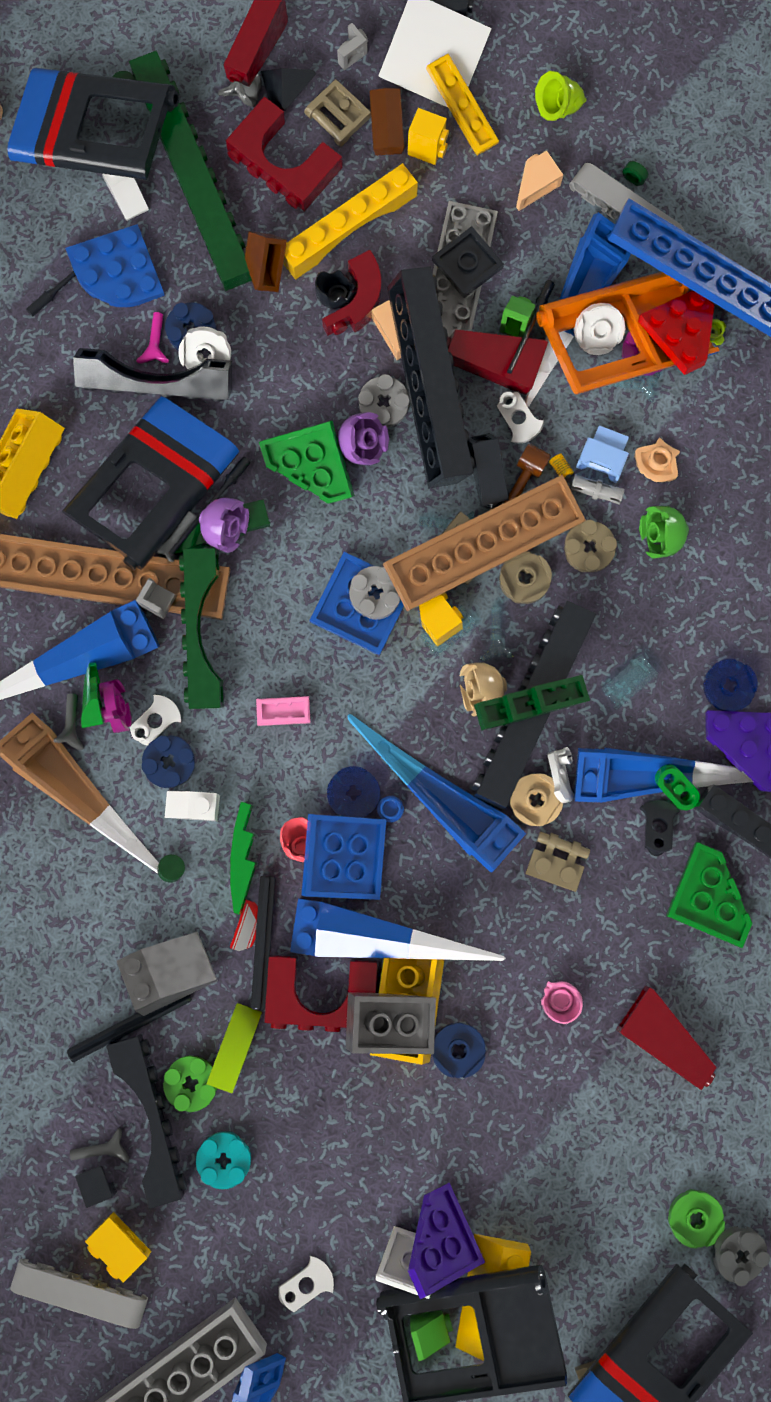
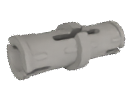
M577 474L574 475L570 488L572 491L592 496V499H604L620 505L625 490L624 488L603 483V480L597 479L596 481Z

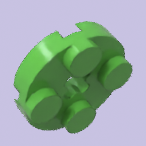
M189 1055L179 1058L170 1066L164 1076L163 1088L166 1098L178 1111L195 1112L210 1104L217 1091V1088L207 1085L213 1065L203 1058ZM187 1076H191L192 1080H198V1084L195 1085L196 1091H191L190 1088L185 1089L184 1083L187 1082Z
M694 1189L687 1190L678 1195L670 1206L668 1222L672 1233L687 1247L712 1246L724 1232L725 1221L722 1207L707 1192ZM701 1212L702 1224L695 1223L692 1226L690 1224L692 1221L691 1215Z

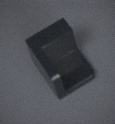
M97 1166L87 1171L84 1169L75 1176L86 1208L108 1200L117 1193L114 1183H108L102 1166Z

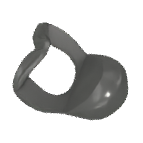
M259 73L250 87L243 85L239 81H234L228 87L219 90L218 95L223 97L238 96L245 105L255 108L262 88Z

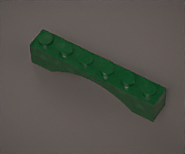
M216 548L183 549V555L179 557L180 571H184V582L180 583L181 598H185V608L181 609L182 624H186V635H182V648L187 650V661L183 662V675L188 677V687L184 688V702L189 704V709L224 707L223 680L209 662L201 636V615L204 603L211 587L220 576L219 550Z

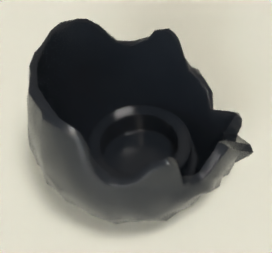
M336 270L333 273L322 271L318 273L315 280V292L318 301L330 309L336 310L345 307L353 300L357 293L355 284H351L350 279L340 270Z

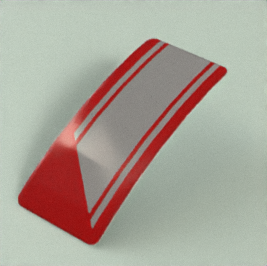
M245 900L230 945L231 949L241 951L253 946L256 938L258 906L255 902Z

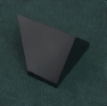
M279 68L261 71L268 100L283 111L287 110L316 75L314 70Z

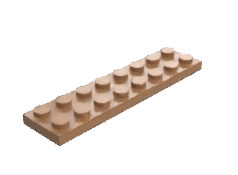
M561 475L383 563V566L405 609L409 611L586 520L566 480Z

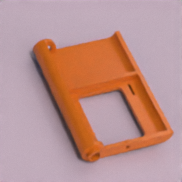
M657 272L540 305L539 311L536 313L537 322L540 327L544 328L573 393L580 394L675 366L665 352L638 323L640 314L686 294L689 288L665 273ZM597 303L611 304L622 314L640 354L587 370L577 371L559 333L574 328L576 319L590 305ZM711 341L709 343L708 356L720 351L718 347L712 345Z

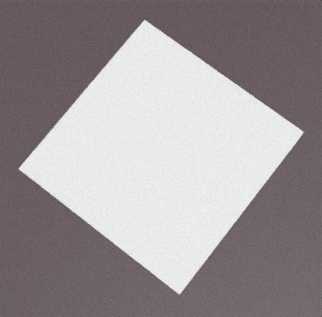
M408 0L379 77L448 107L426 70L427 65L449 53L465 83L469 86L491 28L433 1Z

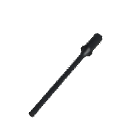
M74 271L57 286L44 291L37 300L26 308L27 312L34 317L49 302H53L56 293L76 276Z
M551 280L545 282L540 295L536 298L537 307L507 370L509 374L513 372L537 319L536 313L539 311L540 305L548 303V299L555 286Z
M242 457L231 472L225 476L226 479L223 486L206 507L215 499H219L228 487L237 483L238 478L250 465V461L246 457ZM200 514L168 552L171 556L174 555L199 524Z

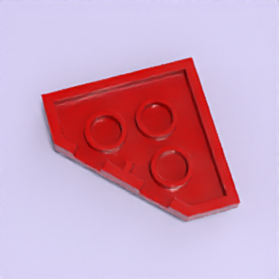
M692 290L640 314L638 323L684 375L705 365L708 358L714 313L712 301Z

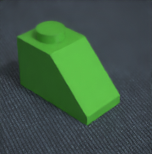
M512 296L503 312L499 332L509 336L523 337L534 314L536 304H533L525 297L517 298Z
M443 1310L418 1313L410 1316L411 1335L418 1361L426 1359L450 1343L449 1332L453 1331L449 1314L444 1315Z

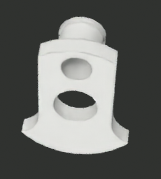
M505 392L501 395L497 407L513 432L511 442L526 443L533 440L542 430L544 420H538L532 415L519 392ZM508 399H513L510 405H506ZM517 411H523L526 414V420L522 424H515L512 421V416Z
M153 695L154 702L151 707L131 725V734L136 741L148 746L169 725L174 722L181 723V714L178 707L165 696ZM155 713L161 715L163 720L161 726L151 728L148 725L149 716ZM140 729L145 730V738H138L137 732Z
M565 747L547 754L554 782V794L562 803L571 802L574 798L565 764H571L573 759L572 757L568 758L572 754L569 748Z
M310 1256L309 1264L303 1270L279 1286L280 1302L289 1310L295 1312L320 1293L325 1291L333 1293L334 1283L330 1269L320 1259ZM304 1277H310L313 1281V1289L307 1294H303L299 1290V1282ZM289 1291L293 1293L292 1302L285 1300V1295Z

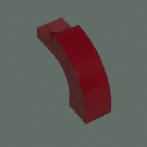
M371 250L348 261V271L358 288L357 294L350 304L322 318L323 328L327 336L333 333L334 335L343 333L348 328V325L356 333L372 319V309L379 306L381 298V273Z

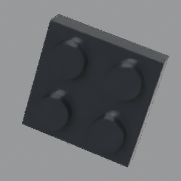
M472 226L432 256L433 263L463 298L467 297L504 267V263Z

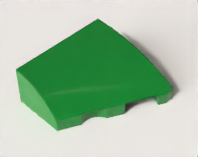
M96 662L88 664L85 674L81 717L82 728L104 723L101 713L103 706L99 693V684L101 682Z

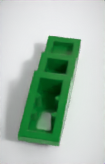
M244 802L240 803L230 856V887L233 911L238 915L242 913L257 865L256 862L247 860L255 834L245 831L253 806Z

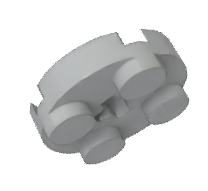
M381 375L368 381L361 389L358 397L360 413L371 412L379 416L377 419L380 420L382 426H395L407 415L409 407L408 391L400 381L392 378L390 375ZM379 397H389L388 403L390 406L386 407L383 405L379 407Z
M367 567L352 578L349 590L350 601L358 613L373 620L383 619L393 614L401 599L384 567ZM374 586L383 590L380 598L376 600L374 596L368 595V592H371Z

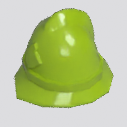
M548 71L542 75L535 88V100L539 112L547 121H556L559 118H565L567 115L574 114L587 100L583 89L577 82L555 71Z

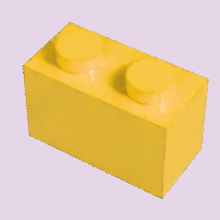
M418 108L409 128L408 155L436 165L439 157L443 159L448 143H446L449 130L446 129L447 118Z
M115 1212L85 1241L91 1255L96 1259L101 1258L107 1265L106 1269L109 1274L115 1279L119 1278L123 1283L151 1253L150 1249Z

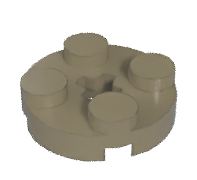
M586 520L573 527L568 532L564 542L567 561L572 567L581 572H597L606 568L613 560L617 547V541L610 529L602 523L593 520ZM583 542H595L594 547L597 551L585 552L586 546Z
M526 551L504 563L500 570L499 583L503 593L513 602L530 604L540 600L550 587L552 572L549 564L543 557ZM524 571L526 574L532 575L529 584L519 581L521 577L520 572Z

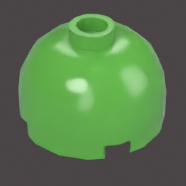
M670 506L648 507L646 509L648 511L647 515L641 517L639 526L641 540L647 537L649 551H646V554L651 558H662L676 554L683 548L687 539L689 529L685 518L680 511Z

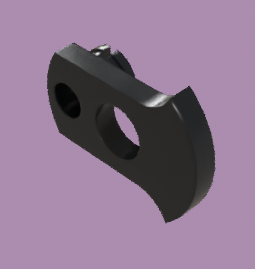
M662 800L645 803L640 807L646 818L645 848L648 849L651 855L660 856L664 852L672 850L673 818L680 810L673 804ZM655 820L663 821L666 825V831L663 833L656 832L652 828V822ZM654 843H659L662 848H657Z

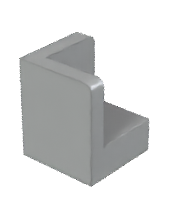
M149 578L136 601L144 609L164 619L177 596L157 585L154 580Z

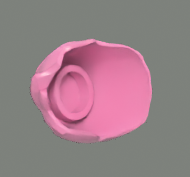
M547 982L544 989L545 996L542 998L541 1004L548 1017L562 1024H568L576 1020L583 1008V999L580 992L567 982Z

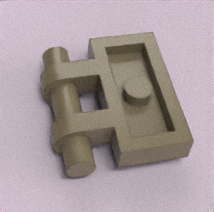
M539 832L537 842L545 844L546 847L544 852L533 849L525 874L576 892L584 866L575 864L577 856L587 859L590 849L581 846V843L574 840L571 843L560 839L557 834L550 833L549 835ZM554 848L568 852L567 859L564 860L553 856Z

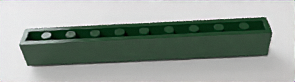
M157 50L129 61L135 80L170 84L179 93L175 81H170L167 76L171 73L166 60L160 59ZM184 102L178 103V106L172 112H167L160 139L225 291L252 281L245 260V254L242 250L246 246L241 234H235L233 229L236 226L231 211L226 213L223 206L227 204L221 189L217 190L214 185L217 182L212 167L207 169L205 161L208 160L203 146L198 147L195 141L199 139L193 123L188 124L186 118L189 117ZM145 103L150 114L153 104Z

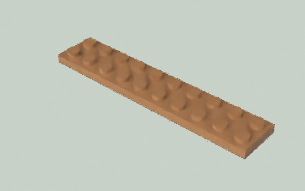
M0 534V588L125 605L137 599L150 578L157 585L177 596L168 612L181 614V609L185 608V598H181L180 583L184 582V571H180L179 560L174 559V562H170L167 558L153 556L143 570L137 568L134 571L122 561L125 557L118 551ZM219 566L220 576L206 597L201 617L223 619L230 567Z

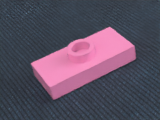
M309 696L256 699L258 726L310 723Z

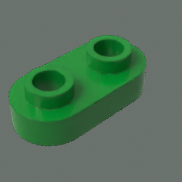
M664 765L658 769L655 775V782L677 808L685 811L693 809L700 800L699 791L674 765ZM668 774H671L669 779L664 780ZM687 791L686 796L681 798L680 795Z

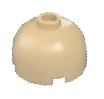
M466 664L460 671V676H464L466 686L465 691L460 685L464 707L467 711H473L472 716H477L474 704L502 697L507 691L505 678L501 676L495 667L489 664Z

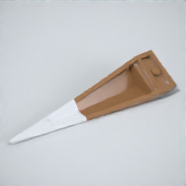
M31 713L0 740V757L13 767V771L157 873L159 862L113 810L64 745L53 742V739L57 736L35 714Z

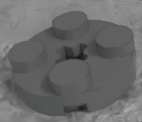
M738 1226L728 1228L717 1238L714 1245L717 1249L715 1257H713V1264L716 1270L726 1280L734 1282L738 1286H745L749 1281L757 1277L770 1261V1255L767 1253L764 1239L754 1229L745 1226L746 1228H739ZM739 1250L744 1252L742 1258L736 1260L738 1258L737 1252Z

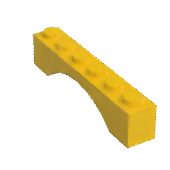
M402 163L287 242L283 264L296 280L318 265L337 244L352 232L379 216L396 211L417 196L418 182Z

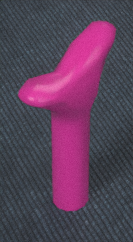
M153 313L149 346L136 360L139 364L155 359L162 363L169 362L159 348L163 321L162 313Z

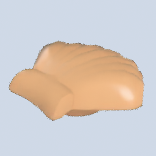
M661 438L657 440L656 444L636 449L634 456L636 465L640 473L644 474L648 479L654 482H669L675 480L678 476L676 456L680 451L669 446Z

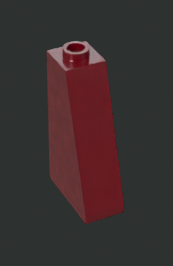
M285 0L253 1L223 64L226 77L232 83L239 81L248 87L252 84L288 23Z
M455 329L452 335L448 336L447 347L448 352H451L453 356V366L526 395L533 388L548 341L528 338L511 374L507 373V370L522 337Z
M645 985L616 1031L700 1090L704 1086L708 1087L715 1078L714 1071L717 1067L655 990Z

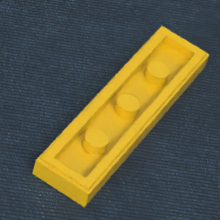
M449 53L428 64L426 70L476 155L498 144L497 136Z

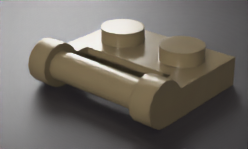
M336 79L304 111L310 119H315L335 138L334 142L339 147H342L371 118V112ZM323 106L345 125L342 130L320 111Z

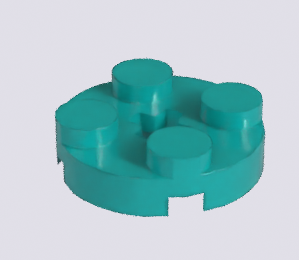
M232 1132L214 1133L203 1142L196 1156V1167L201 1180L206 1185L216 1189H229L240 1184L251 1166L249 1147L238 1135ZM221 1153H226V1157L231 1158V1163H227L226 1168H222L220 1163H216L215 1158H220Z

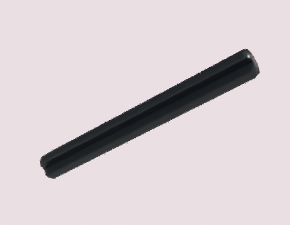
M261 876L259 883L251 1009L265 1010L268 963L271 952L276 881L273 876Z
M189 994L145 1016L136 1013L67 1050L71 1062H76L191 1002V995Z

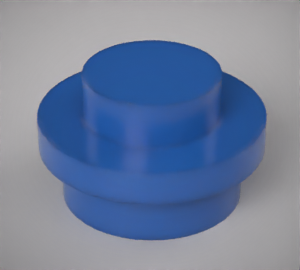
M395 796L382 798L377 806L379 817L386 819V822L399 820L404 811L401 800Z

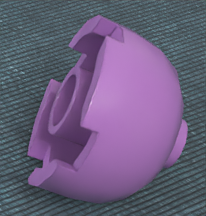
M371 412L355 414L342 423L338 431L339 447L342 455L351 463L359 465L376 464L380 462L379 458L382 453L387 452L389 444L388 429L386 425L382 426L380 420L377 419L379 417L377 414Z
M232 498L215 499L201 512L199 517L200 529L204 540L209 545L226 553L233 552L238 548L240 544L236 543L241 532L246 533L249 522V510L243 507L244 502Z

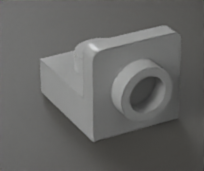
M353 23L348 25L349 40L345 41L337 50L338 64L343 70H346L367 54L368 38L364 31L357 29Z

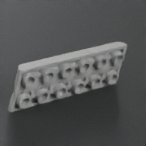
M449 201L438 251L471 226L490 247L498 211ZM434 265L433 275L437 279L436 294L438 301L442 304L443 313L441 318L443 326L447 329L448 336L450 337L455 329L472 331L482 285L463 298L438 267Z

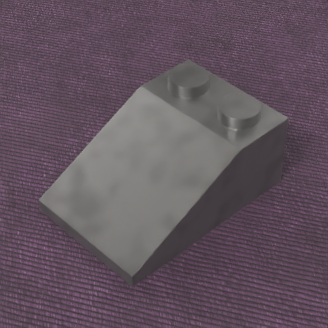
M198 932L140 949L116 961L134 1010L143 1016L218 981Z
M348 992L346 1049L351 1053L434 1054L436 998Z

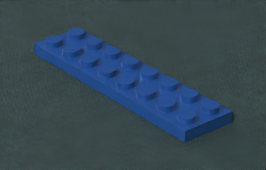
M628 198L608 240L771 337V284Z

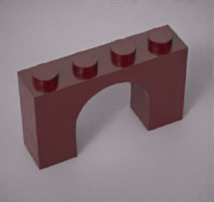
M264 96L226 139L228 156L235 163L239 164L241 162L247 166L248 172L254 178L258 179L261 177L266 181L267 187L275 194L280 192L284 195L291 207L294 209L299 207L305 212L343 168L342 156L322 142L309 158L297 167L284 169L271 164L264 156V150L268 142L285 124L284 111Z
M269 956L265 1023H271V1028L287 1029V1024L298 1025V1030L308 1031L314 1030V1026H324L325 1031L341 1032V1027L347 1028L348 995L345 1001L333 1011L326 1013L311 1011L301 1003L296 993L297 957ZM350 960L348 992L376 993V961Z

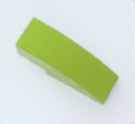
M239 1003L236 1004L207 1085L233 1093L261 1017V1011L253 1010Z

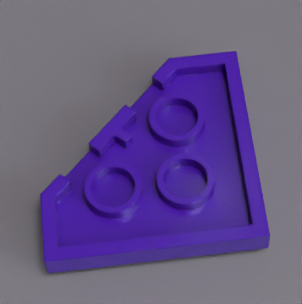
M707 710L705 724L706 739L713 746L716 745L740 772L743 771L754 781L753 784L760 791L771 792V713Z
M450 1183L425 1194L408 1268V1273L420 1299L429 1296L485 1263Z

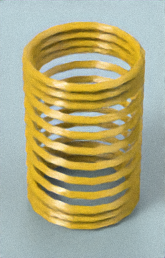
M562 453L557 454L549 461L552 467L559 462L558 464L560 465L555 470L558 472L557 474L564 470L563 472L565 473L562 474L564 478L568 474L572 475L574 473Z

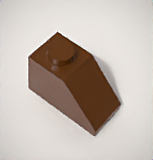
M248 232L245 260L255 290L279 292L287 240L268 233Z

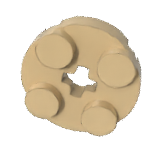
M530 774L519 779L510 798V807L520 822L529 826H543L558 817L563 803L554 794L553 778L545 774ZM540 793L542 795L540 800L543 804L533 807L531 805L532 800L529 797L531 794L536 795Z

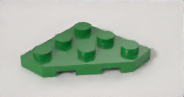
M333 421L259 442L267 468L274 472H279L289 478V481L319 496V499L329 504L355 496L339 447Z
M695 842L666 916L739 948H743L752 926V921L749 914L746 913L741 901V895L726 866L723 853Z

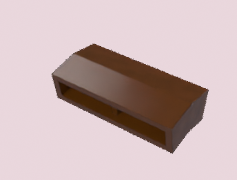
M382 88L370 90L373 150L375 156L402 154L404 138L400 89Z

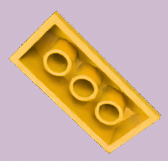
M16 409L0 439V513L15 519L24 512L26 501L30 493L36 489L38 478L49 465L50 456L54 448L60 444L62 433L65 429L41 412Z
M384 958L379 993L435 997L436 1024L445 959ZM370 1053L372 1056L421 1065L429 1063L431 1059V1054Z
M474 1234L475 1241L485 1263L468 1272L467 1277L529 1266L531 1250L528 1244ZM462 1306L455 1347L484 1361L474 1309L471 1306Z

